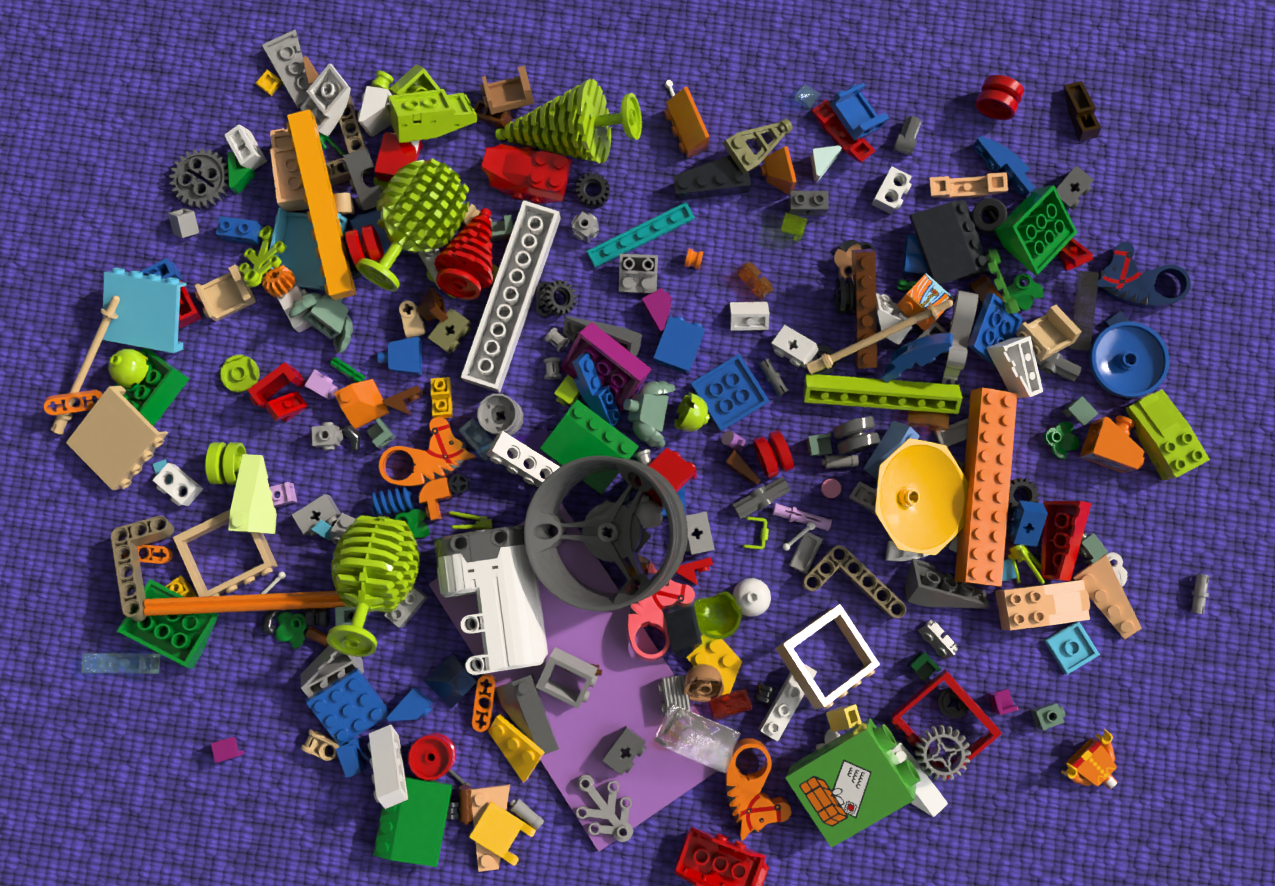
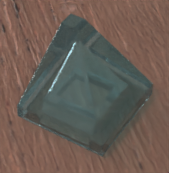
M804 84L796 93L794 100L810 109L820 93Z

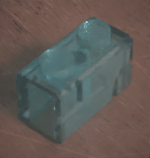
M472 418L459 429V432L482 459L488 461L491 457L486 454L493 440L478 422Z

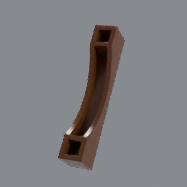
M872 249L851 250L856 310L854 344L877 333L876 251ZM877 342L853 353L854 365L858 369L877 367Z

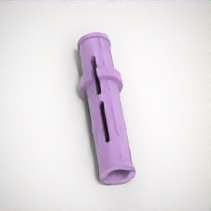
M775 503L772 515L789 519L788 521L790 522L796 521L806 525L809 522H814L815 527L829 531L832 522L831 519L797 510L796 507L789 508L779 505L778 503Z

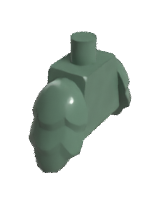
M309 293L293 304L289 312L290 318H294L307 311L302 316V319L329 339H333V345L337 353H344L350 344L353 323L350 316L347 315L348 307L341 303L343 298L334 300L327 294L322 296L319 293Z
M665 381L646 383L640 388L639 394H633L632 399H626L623 404L624 409L629 411L628 420L633 423V430L636 436L649 446L661 449L666 443L664 437L659 432L663 430L669 396L661 394L676 390L675 385Z

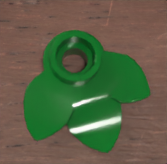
M1025 273L1017 275L1013 284L1007 287L1010 297H1015L1019 308L1023 311H1027L1032 306L1034 298L1040 299L1044 295L1041 285L1033 282L1032 277ZM1025 281L1027 285L1021 286L1019 282Z
M1070 422L1058 423L1055 428H1049L1043 436L1044 442L1051 446L1052 453L1059 459H1065L1067 451L1075 450L1080 446L1078 438L1071 434L1074 425Z
M413 509L409 513H399L394 518V520L405 518L415 539L416 537L422 538L430 535L428 525L423 522L427 514L420 509Z
M288 611L280 613L277 616V620L281 625L276 630V640L280 642L289 640L293 649L299 648L306 638V616L301 613L292 614Z

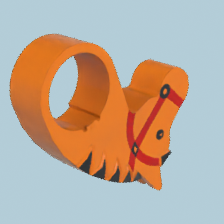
M435 417L430 421L429 425L433 436L430 439L427 451L404 446L391 447L382 454L379 461V470L383 478L394 485L417 487L449 475L460 467L465 460L475 459L476 456L467 452L465 442H461L454 437L446 419ZM395 452H407L413 458L414 464H416L413 469L414 473H411L404 480L397 481L391 479L386 472L387 459Z
M753 738L742 739L733 746L727 758L725 768L726 792L732 814L740 826L742 841L749 833H759V830L766 824L784 822L791 816V808L785 798L775 797L772 799L769 795L760 792L771 770L772 762L766 746L761 741ZM746 748H757L765 754V762L762 768L755 773H747V775L740 773L735 765L738 754Z

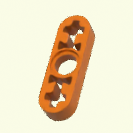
M98 390L49 396L44 401V410L50 415L91 410L96 404L91 400L92 396L100 399L103 393ZM83 397H86V400H90L86 401L87 405H84ZM71 398H77L80 400V405L72 407L68 404V401ZM64 399L66 408H63L62 400ZM52 401H54L55 404H62L57 405L56 409H52V407L49 406Z
M154 545L137 546L138 555L142 548H146L148 551L146 558L142 559L139 556L140 562L167 564L172 560L173 552L168 547ZM154 552L166 553V557H156Z
M488 673L483 674L477 681L472 726L478 732L486 731L492 719L496 679L492 674ZM485 679H488V683L492 684L488 686L487 693H483V691L485 690V684H483L482 682H484ZM487 698L489 706L486 708L481 707L479 699ZM481 713H485L483 721L486 723L483 726H480V722H477L481 717Z

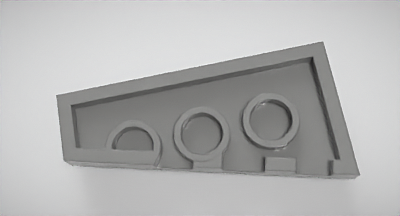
M293 30L262 44L298 109L309 97V94L306 92L309 88V83L296 30Z

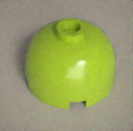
M134 349L120 350L110 358L109 374L119 385L131 388L132 386L130 385L134 383L139 384L146 376L149 365L146 364L148 358Z
M689 392V396L685 395L679 404L676 413L680 414L679 418L674 420V426L682 431L694 432L703 425H706L709 420L706 402L698 395Z

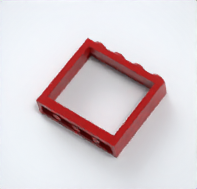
M944 669L891 714L892 723L898 731L902 729L907 736L905 738L912 746L916 742L922 743L919 736L901 716L944 680L988 729L985 734L966 749L971 752V755L965 757L971 760L998 738L1002 732L948 671ZM957 757L950 762L951 765L956 761ZM930 760L935 767L945 768L941 761Z

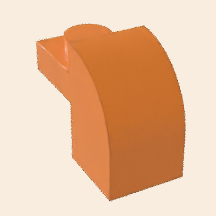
M444 477L432 480L425 484L420 492L419 503L428 504L425 510L427 517H430L432 521L442 520L438 501L453 498L452 491L449 488V479Z

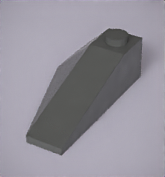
M570 316L565 317L563 334L573 342H575L578 334L592 322L634 356H637L642 334L623 327Z
M914 558L911 560L905 584L907 602L925 607L986 609L989 607L985 591L969 583L954 582L952 574L939 572L936 570V566L931 563Z
M533 674L495 687L503 709L520 731L545 752L543 755L559 749L539 690L536 688L537 684Z

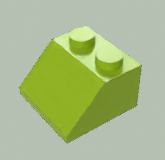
M416 64L389 89L394 95H404L406 93L438 90L440 88L428 72Z

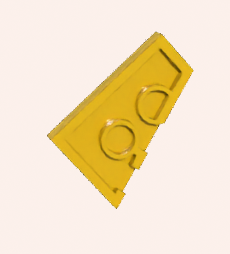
M500 714L495 718L488 732L524 783L545 752Z

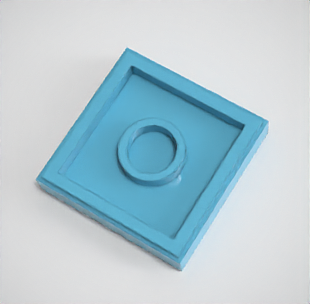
M1079 621L1071 623L1043 640L1065 675L1100 655Z

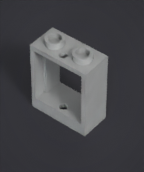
M555 647L545 665L536 688L579 708L582 702L586 703L591 693L587 690L589 686L593 688L598 678L595 676L598 668ZM556 664L587 679L580 694L550 680Z

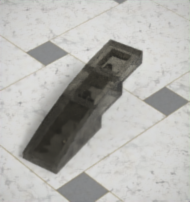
M1078 271L1072 322L1082 332L1075 343L1069 345V349L1090 351L1099 272Z

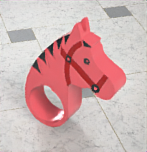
M650 562L648 573H656L657 570ZM670 580L657 593L642 601L631 604L627 625L628 639L633 653L638 658L644 661H656L666 654L670 646V638L662 610L669 609L675 604L681 607L690 606L695 597V592L691 586ZM653 626L663 633L665 647L657 654H646L637 647L635 635L641 627Z

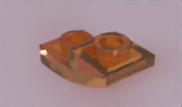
M909 410L907 423L908 426H928L929 430H948L950 413Z

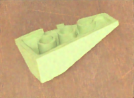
M242 455L230 509L229 531L275 534L277 513L273 505V496L269 488L268 475L262 455Z

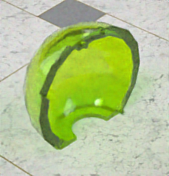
M721 592L708 598L703 597L696 599L694 602L699 631L705 637L714 640L726 639L732 636L739 628L742 618L741 607L738 605L736 598L729 592Z

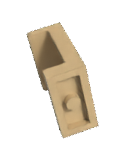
M237 265L229 267V273L204 285L195 284L197 290L195 291L196 297L200 302H203V312L207 318L217 322L257 302L251 288L245 284L243 280L244 275L239 271Z
M1057 305L1050 307L1046 315L1029 324L1026 322L1022 323L1016 335L1018 337L1031 336L1034 354L1042 361L1075 343L1082 331Z

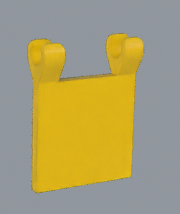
M491 801L469 838L515 866L519 859L515 854L509 852L508 849L520 830L530 837L534 836L536 830Z

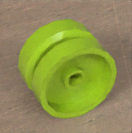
M213 442L210 444L205 464L206 475L210 484L223 485L227 482V484L236 485L242 455L247 454L243 443L230 442L226 445L224 442Z

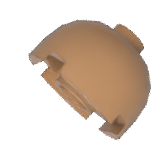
M698 664L689 669L684 677L685 695L688 693L689 699L692 701L708 702L711 701V697L717 695L718 698L724 692L722 676L711 665Z

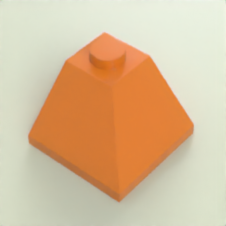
M785 146L766 156L762 165H760L761 175L765 176L766 182L789 195L790 191H794L797 181L788 146Z
M373 379L353 383L334 392L342 411L355 429L390 413L387 406L383 404V398Z

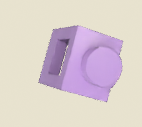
M315 369L305 384L306 387L328 400L335 395L334 392L338 391V387L332 384V379Z
M286 482L269 487L272 492L274 507L297 502L293 483ZM278 491L281 494L279 498H277L276 492Z

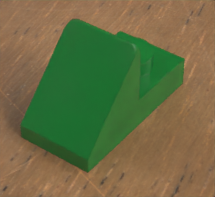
M228 152L229 188L235 194H239L253 180L256 173L251 168L241 166L234 152Z

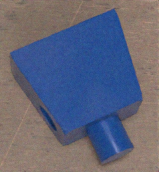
M412 337L389 342L388 352H378V363H388V369L393 373L422 376L421 339L419 337Z

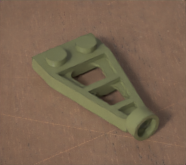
M783 119L775 124L738 132L726 139L722 144L741 172L746 174L757 167L778 142L792 131L793 127L788 119ZM766 132L773 139L768 145L761 136V134ZM755 139L761 148L756 155L753 154L745 142L746 140Z

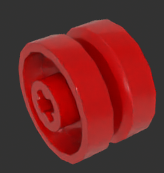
M1003 75L988 76L984 80L981 92L975 101V107L983 115L990 118L1010 120L1017 112L1018 103L1021 102L1024 95V88L1019 82Z
M373 224L362 227L361 234L357 229L346 232L347 245L355 266L363 258L377 263L381 261L385 253Z
M779 430L770 432L768 434V441L763 436L752 440L757 460L768 479L778 475V467L784 473L794 469L790 450Z
M429 733L419 738L412 745L409 752V765L412 772L424 780H436L444 776L453 767L456 760V748L453 741L441 733ZM431 754L435 755L434 759L430 757Z

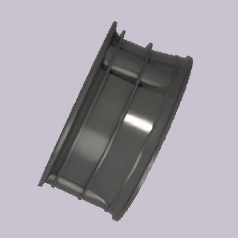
M610 456L579 458L559 467L551 473L535 492L527 510L524 527L527 556L540 582L561 601L576 608L589 611L620 609L657 593L677 572L685 554L688 538L687 518L683 504L668 480L659 472L643 463ZM619 471L620 475L629 485L617 502H607L596 506L589 512L583 522L565 523L558 510L567 493L578 482L599 472ZM639 477H640L641 484H642L641 486L638 484V478H639ZM633 490H639L629 507L625 504ZM655 491L667 514L669 543L665 558L657 572L645 573L635 551L642 535L641 523L636 515V511L645 492ZM554 525L558 528L556 536L551 531ZM566 527H583V535H567ZM607 528L613 530L612 535H607L606 531H609ZM564 539L584 541L590 553L603 561H615L628 581L618 593L592 589L578 581L568 571L559 556L557 548L562 545ZM625 558H629L638 575L633 576ZM638 579H640V587H639V588H638L637 585H636V582H637Z

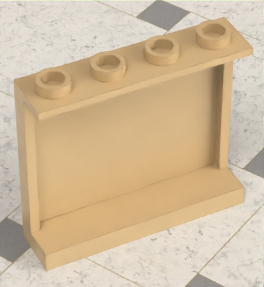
M122 386L108 387L66 442L112 490L127 488L132 483V478L142 470L143 464L152 458L154 450L163 444L164 438L168 434L167 431L158 432L123 396L126 390Z

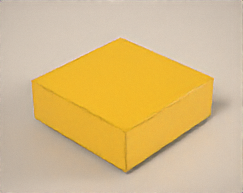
M266 70L256 82V85L272 96L283 82L269 70Z

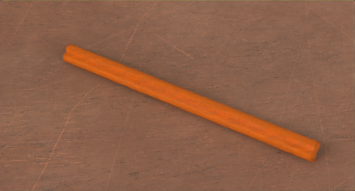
M337 591L145 599L144 615L157 616L346 606L340 599Z

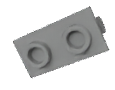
M930 619L925 623L926 626L918 629L923 639L929 642L936 653L944 660L955 655V652L958 650L957 644L947 634L941 638L940 635L944 631L936 621Z

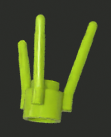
M449 511L450 515L478 520L476 525H452V529H476V531L492 529V519H487V516L480 517Z
M1018 544L1009 549L1011 554L1008 557L1011 559L1018 584L1021 583L1016 559L1018 562L1025 560L1040 583H1045L1031 560L1040 570L1041 564L1032 555L1027 546Z

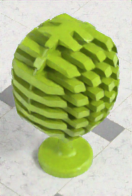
M433 158L427 161L419 160L398 169V172L391 178L380 195L376 208L377 211H382L380 212L381 219L378 220L377 225L381 229L385 228L384 230L388 235L386 238L392 244L379 263L363 258L356 264L357 270L376 286L390 292H396L400 283L389 269L401 250L425 253L443 247L452 239L460 227V223L465 219V213L469 212V201L463 202L466 199L465 194L469 192V188L465 184L461 185V179L458 178L461 176L447 164L438 162Z
M361 515L355 519L353 524H350L339 539L331 564L332 580L342 602L346 607L355 608L351 625L335 626L327 634V643L336 651L355 657L372 655L376 651L377 640L369 631L363 629L367 613L373 611L391 613L411 591L418 575L420 558L416 540H414L415 537L405 521L393 520L387 516L370 517Z

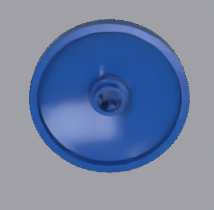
M1120 322L1106 328L1094 340L1089 355L1090 368L1099 385L1109 393L1123 398L1141 397L1158 388L1168 373L1170 362L1168 349L1159 334L1150 327L1137 322Z

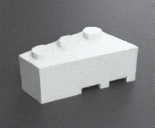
M1031 336L1014 337L986 348L1009 392L1017 393V398L1032 397L1043 392Z

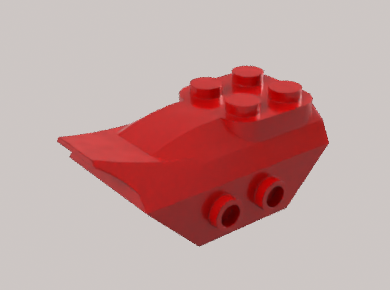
M499 144L495 147L486 148L481 169L487 174L491 187L512 196L513 199H527L534 204L554 203L563 201L573 159L549 151L538 152L530 147L519 148Z
M691 827L679 851L674 874L695 886H763L769 867L765 863L766 855L746 848V844L740 841L733 843L728 841V838L722 834L717 833L715 836Z

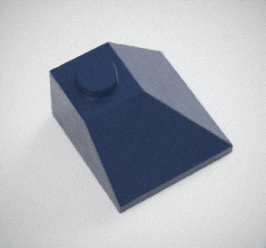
M452 653L424 681L452 709L477 684L478 678L470 674L464 663Z

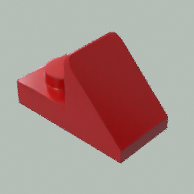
M1073 238L1058 253L1067 271L1093 260V253Z
M295 391L267 402L265 408L275 421L282 419L285 423L307 408L308 405L299 392Z
M710 557L680 565L676 573L698 585L694 570L698 569V573L710 570L709 566L713 565L712 559Z

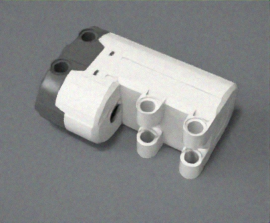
M525 525L477 530L434 539L440 594L448 598L477 593L479 614L465 616L460 625L465 633L482 632L484 653L470 657L466 662V669L472 675L536 666L546 661L548 649L539 582L526 552L524 540ZM473 620L476 622L475 628L472 625ZM478 660L481 662V668L477 664Z

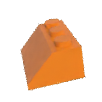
M684 87L666 102L664 113L666 119L672 122L673 126H671L673 135L679 138L680 143L678 145L681 153H685L686 157L690 158L708 150L709 134L688 87Z

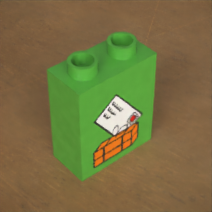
M871 718L792 764L785 777L831 848L915 800L917 788L915 784L920 782L918 772L908 759L900 763L892 751V748L896 747L897 743L891 731L884 724L876 727Z

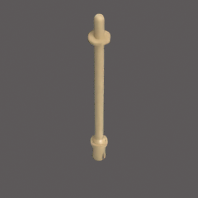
M113 296L108 308L101 309L100 312L104 317L70 393L80 391L111 319L118 318L115 310L120 301L119 296ZM71 398L68 404L73 406L76 398ZM71 413L58 414L50 430L57 434H63L68 420H71L73 415Z
M946 300L936 306H933L930 302L928 303L929 309L832 355L823 354L821 358L807 363V368L810 374L813 375L824 368H831L833 362L931 316L938 319L937 313L952 307L953 301Z

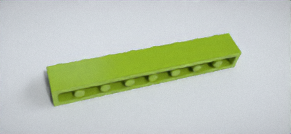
M806 374L803 388L805 403L958 414L962 402L960 387L953 384L890 380L886 383L883 379Z

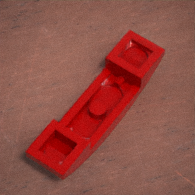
M826 99L812 110L813 115L832 140L842 147L844 152L857 162L862 163L875 153V149L864 138L854 141L830 107L831 103Z

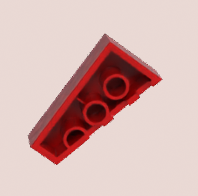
M1043 501V505L1048 513L1042 529L1041 577L1043 579L1071 581L1092 503L1084 501Z

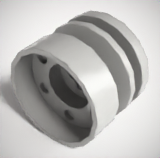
M504 394L489 395L478 407L477 418L480 425L486 431L496 436L501 432H505L510 436L514 435L523 424L524 414L521 406ZM500 414H504V416L506 417L505 420L499 417Z

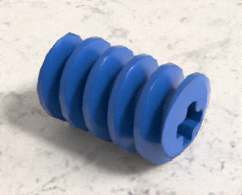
M403 486L401 493L398 488H395V494H392L391 490L388 489L386 496L383 491H380L379 497H377L375 492L372 493L371 509L374 517H376L377 512L382 516L385 512L391 514L392 509L395 513H398L400 508L402 511H406L407 507L410 510L414 508L412 494L410 491H407L405 486Z

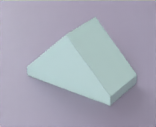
M832 146L812 149L810 157L815 182L820 180L838 157L842 147Z

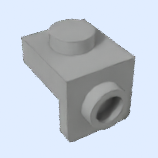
M342 513L331 529V541L337 545L339 539L350 524H353L355 518Z

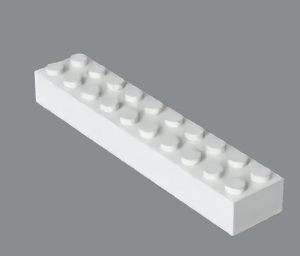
M523 200L461 375L464 382L498 393L501 392L561 219L559 211Z

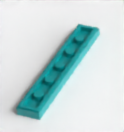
M687 202L587 250V255L596 269L620 257V254H627L695 220V217Z

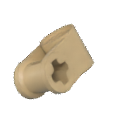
M350 193L333 194L337 213L341 215L355 214L354 200Z
M404 301L399 307L407 339L426 334L424 322L421 315L417 312L418 307L411 301ZM408 307H411L413 309L411 310V314H408L406 312L408 311Z
M313 729L308 731L309 736L305 744L301 746L303 751L326 761L338 757L336 748L341 746L335 740ZM328 746H332L334 749L332 756L327 752Z

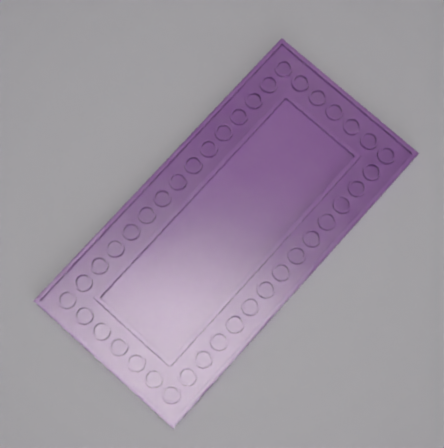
M561 503L558 513L562 515L565 523H574ZM523 521L517 526L525 525V521ZM554 525L551 531L556 536L558 528ZM566 527L567 535H582L578 527ZM564 539L562 545L557 550L565 567L578 581L598 591L619 592L599 559L590 553L584 541ZM438 578L429 583L473 655L483 654L482 632L465 633L460 626L465 616L479 614L477 593L445 598L440 594ZM538 579L548 649L546 661L541 665L488 674H492L495 677L496 687L533 674L537 684L555 647L587 663L600 665L599 669L602 670V675L597 676L598 678L593 688L589 686L587 691L591 693L586 703L582 702L579 708L538 689L559 747L558 750L543 755L540 760L575 815L577 808L582 805L587 808L601 810L587 791L579 789L578 779L581 775L589 774L593 777L594 788L607 804L609 797L608 783L611 780L618 781L620 787L616 797L615 815L620 820L622 812L620 800L624 796H629L632 799V806L629 808L628 823L634 828L724 767L728 756L690 699V716L667 719V714L663 715L661 703L665 702L664 694L660 695L658 683L662 682L661 678L675 675L663 657L656 661H644L633 653L627 631L629 605L610 611H589L576 608L554 596ZM475 620L472 622L474 628L476 626ZM641 627L635 635L637 647L646 654L659 653L645 629ZM556 664L550 680L580 694L587 679L573 672L565 671V668ZM626 726H628L646 740L644 744L646 749L640 757L636 755L633 759L634 765L628 773L624 771L620 775L602 760ZM627 747L626 749H621L623 756H625L626 754L630 755L629 747ZM583 780L582 785L584 787L589 786V781ZM610 784V788L616 790L617 784ZM624 799L622 801V804L624 806H628L630 804V801L628 799ZM580 809L579 814L581 816H584L586 814V811L584 809ZM578 818L598 852L616 840L613 834L599 833L592 835L589 832V825L592 822L613 826L608 819ZM597 825L591 826L593 832L598 831ZM621 828L619 830V833L621 835H624L627 833L626 829Z

